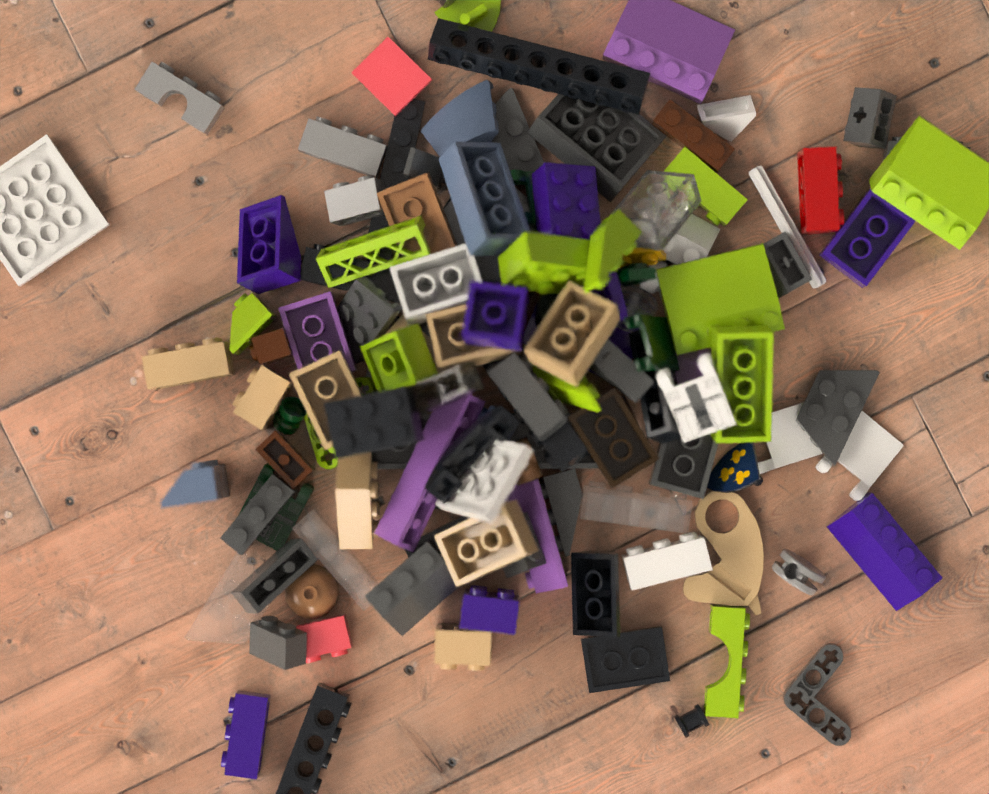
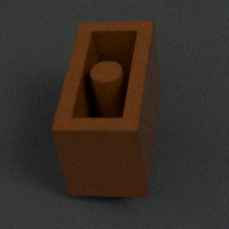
M284 328L251 338L253 344L249 345V350L253 361H258L260 365H268L293 357Z
M275 430L255 449L292 489L297 488L315 471L314 467L278 430Z

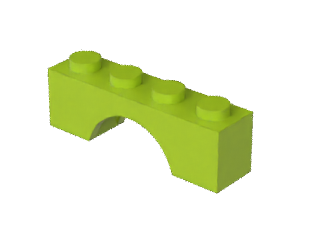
M712 604L710 606L709 632L721 639L726 645L729 663L724 675L719 680L705 686V716L739 718V712L744 711L745 697L740 695L741 684L746 683V668H742V657H747L748 641H744V630H749L750 613H745L746 608L742 606Z

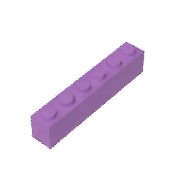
M446 383L423 430L424 440L418 441L374 534L398 547L414 552L437 501V498L425 489L427 480L452 443L470 425L477 421L485 401Z

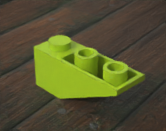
M617 209L604 219L590 236L583 289L585 293H588L595 287L598 290L601 289L611 279L608 275L610 271L612 273L615 272L624 263L623 255H629L638 245L635 241L642 232L620 209Z
M535 365L533 366L534 369L532 370L538 378L541 377L550 388L548 393L553 400L558 398L562 403L596 412L601 410L596 402L599 395L591 383L588 384L589 382L585 376L576 387Z

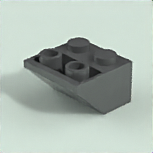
M786 232L764 243L778 298L812 280Z

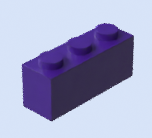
M238 690L235 697H230L228 713H233L232 723L227 724L225 730V740H229L228 751H223L221 767H225L224 775L256 780L260 776L271 695Z

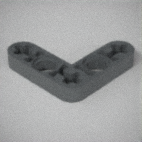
M827 643L819 648L787 687L783 694V701L792 712L831 744L842 746L849 742L851 738L849 726L814 698L843 661L842 650L835 644ZM835 649L834 655L837 659L835 662L830 660L826 663L825 667L829 670L825 673L821 667L814 663L818 660L822 664L826 659L824 652L826 650L831 652ZM812 669L819 671L821 675L820 681L815 685L808 684L805 679L807 672ZM800 691L802 693L800 698L806 704H808L810 699L813 701V703L806 707L803 715L800 713L804 709L796 702L793 705L790 704L792 699L789 695L792 692L797 694ZM815 708H820L824 711V719L820 723H813L809 718L810 712ZM830 717L834 718L830 722L837 729L841 728V726L844 727L842 732L845 736L842 739L839 737L835 740L832 739L834 733L827 727L824 732L821 730V728L828 724Z

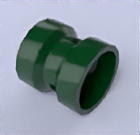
M291 396L285 397L281 401L279 410L275 413L272 421L276 430L286 435L297 432L307 412L302 401Z

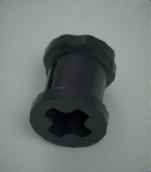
M699 704L682 716H674L685 738L689 737V733L703 725L705 727L710 725Z

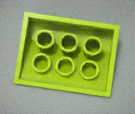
M920 115L869 178L873 193L959 250L976 231L989 209V162Z
M763 243L656 269L665 316L677 355L711 347L712 327L767 325L773 332L785 329L779 299Z

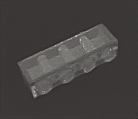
M590 481L589 486L583 485L579 519L685 534L689 532L693 501L687 500V494L671 492L670 497L659 496V490L644 489L642 494L632 492L633 487L617 485L616 490L605 488L606 483Z
M313 509L292 529L360 608L365 611L371 604L364 596L379 582L350 549H340L339 536L317 510Z

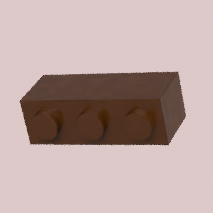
M671 99L668 100L652 122V125L680 147H686L716 173L735 150V148Z

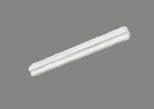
M760 165L750 170L749 176L781 233H787L812 278L809 281L811 287L815 289L825 284L826 278L764 167Z

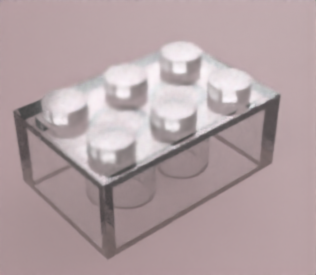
M647 170L613 210L612 213L620 209L642 232L635 241L638 244V248L663 250L702 202L694 174Z

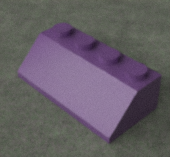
M538 478L519 486L515 484L505 502L517 499L522 513L528 512L547 562L525 573L529 589L535 588L536 593L568 587Z

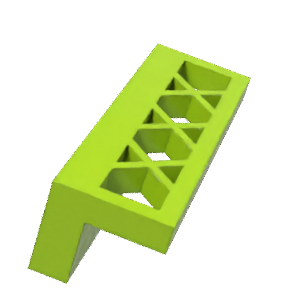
M422 215L321 249L316 257V261L328 288L430 255L431 251L423 234L426 225ZM416 236L421 249L412 252L402 246L405 240ZM389 247L397 251L394 259L385 260L377 256L380 248ZM359 255L371 259L369 267L364 269L353 265L352 262ZM336 263L346 268L343 276L333 279L328 266Z

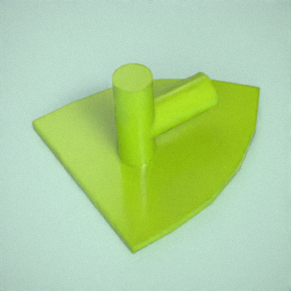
M452 0L434 13L440 19L492 32L500 14L501 0Z

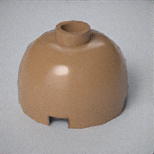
M317 564L310 566L285 589V600L289 608L298 616L307 619L320 618L328 614L336 605L339 597V584L334 574Z

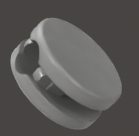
M783 549L780 556L786 562L775 561L772 565L773 571L800 591L811 596L815 595L818 589L808 578L818 583H823L826 578L824 573L798 554L788 549Z

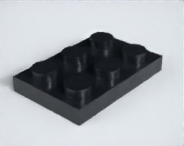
M662 626L620 632V637L592 636L581 638L589 693L670 681Z

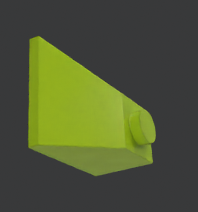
M244 293L234 303V306L237 308L232 312L229 350L236 355H240L252 343L251 338L259 336L277 318L254 293H251L249 296Z

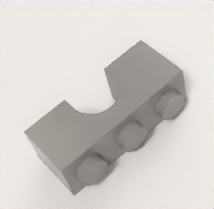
M162 61L159 65L151 62L135 90L161 107L169 96L173 94L184 95L187 99V109L181 119L208 136L224 110V107L219 103L221 98L208 90L205 94L196 89L198 84L186 76L182 80L173 75L175 70Z

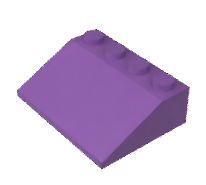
M629 0L604 51L602 60L650 73V82L701 104L735 29L671 0Z

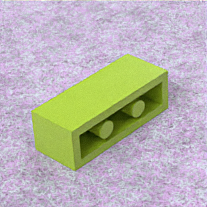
M686 147L681 150L662 173L666 177L663 181L674 191L678 188L687 195L684 199L696 209L699 206L707 212L705 217L716 226L722 224L725 227L748 200Z

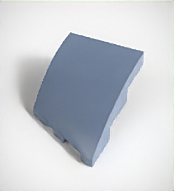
M485 80L464 91L439 110L420 130L439 157L454 142L490 143L498 134L496 104L491 98V89L494 88L492 82Z

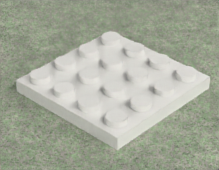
M47 134L0 166V260L18 286L21 287L110 225Z

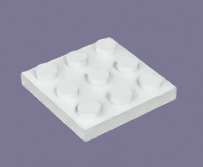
M496 439L460 478L463 485L445 504L437 499L435 505L441 510L493 523L534 451L527 445L505 440L501 443Z

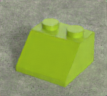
M418 323L393 331L360 346L378 392L416 385L439 375Z

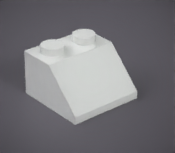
M672 203L650 246H660L666 253V262L671 265L707 257L720 229Z

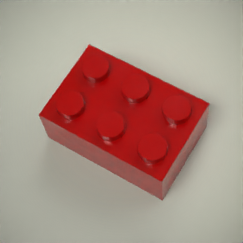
M836 147L802 148L797 153L801 235L833 234L840 230V225H844V210L839 209V198L843 197L842 181H838L837 174L838 170L842 169L841 153H837Z

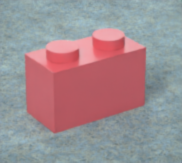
M346 614L295 625L297 629L307 633L306 663L321 660L320 655L331 653L332 657L348 654L347 649L353 646Z

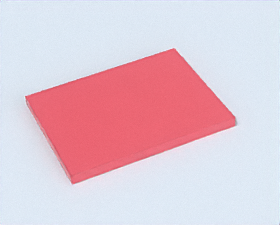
M389 37L351 72L395 117L432 81Z

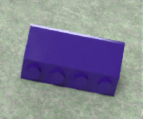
M867 492L860 501L855 502L826 526L895 611L919 598L943 579L873 493Z

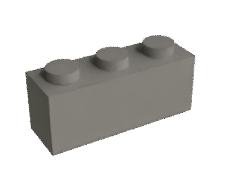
M317 116L316 120L308 118L298 147L301 153L365 175H373L374 178L378 177L387 151V145L382 144L384 139L368 134L367 138L357 135L358 130L342 125L341 129L332 127V121Z

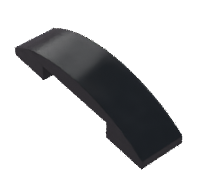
M502 406L483 415L470 425L443 454L429 476L425 489L445 504L463 485L460 480L463 474L496 439L502 443L521 422Z

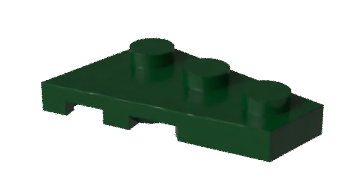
M646 263L630 264L616 270L620 287L635 286L656 279V267L647 268Z

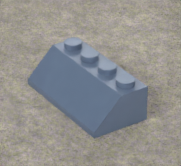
M454 142L439 158V162L469 255L493 256L504 252L525 231L530 232L501 144Z
M218 460L192 463V469L184 470L160 502L161 508L229 497L225 464L218 465Z

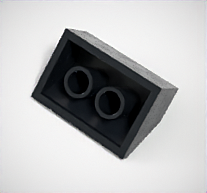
M613 551L571 553L573 635L620 637L618 553Z

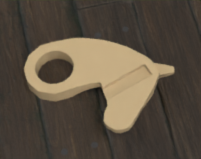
M710 491L704 496V499L701 498L694 512L695 522L698 530L712 545L721 560L712 567V570L702 575L687 577L683 585L684 595L688 600L727 606H749L755 615L761 614V608L757 594L763 574L764 552L757 520L745 501L738 494ZM720 499L732 502L738 512V521L735 527L725 533H717L711 530L705 520L708 506Z

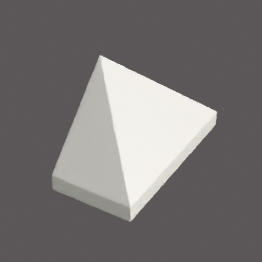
M751 95L697 105L701 123L730 142L756 117Z

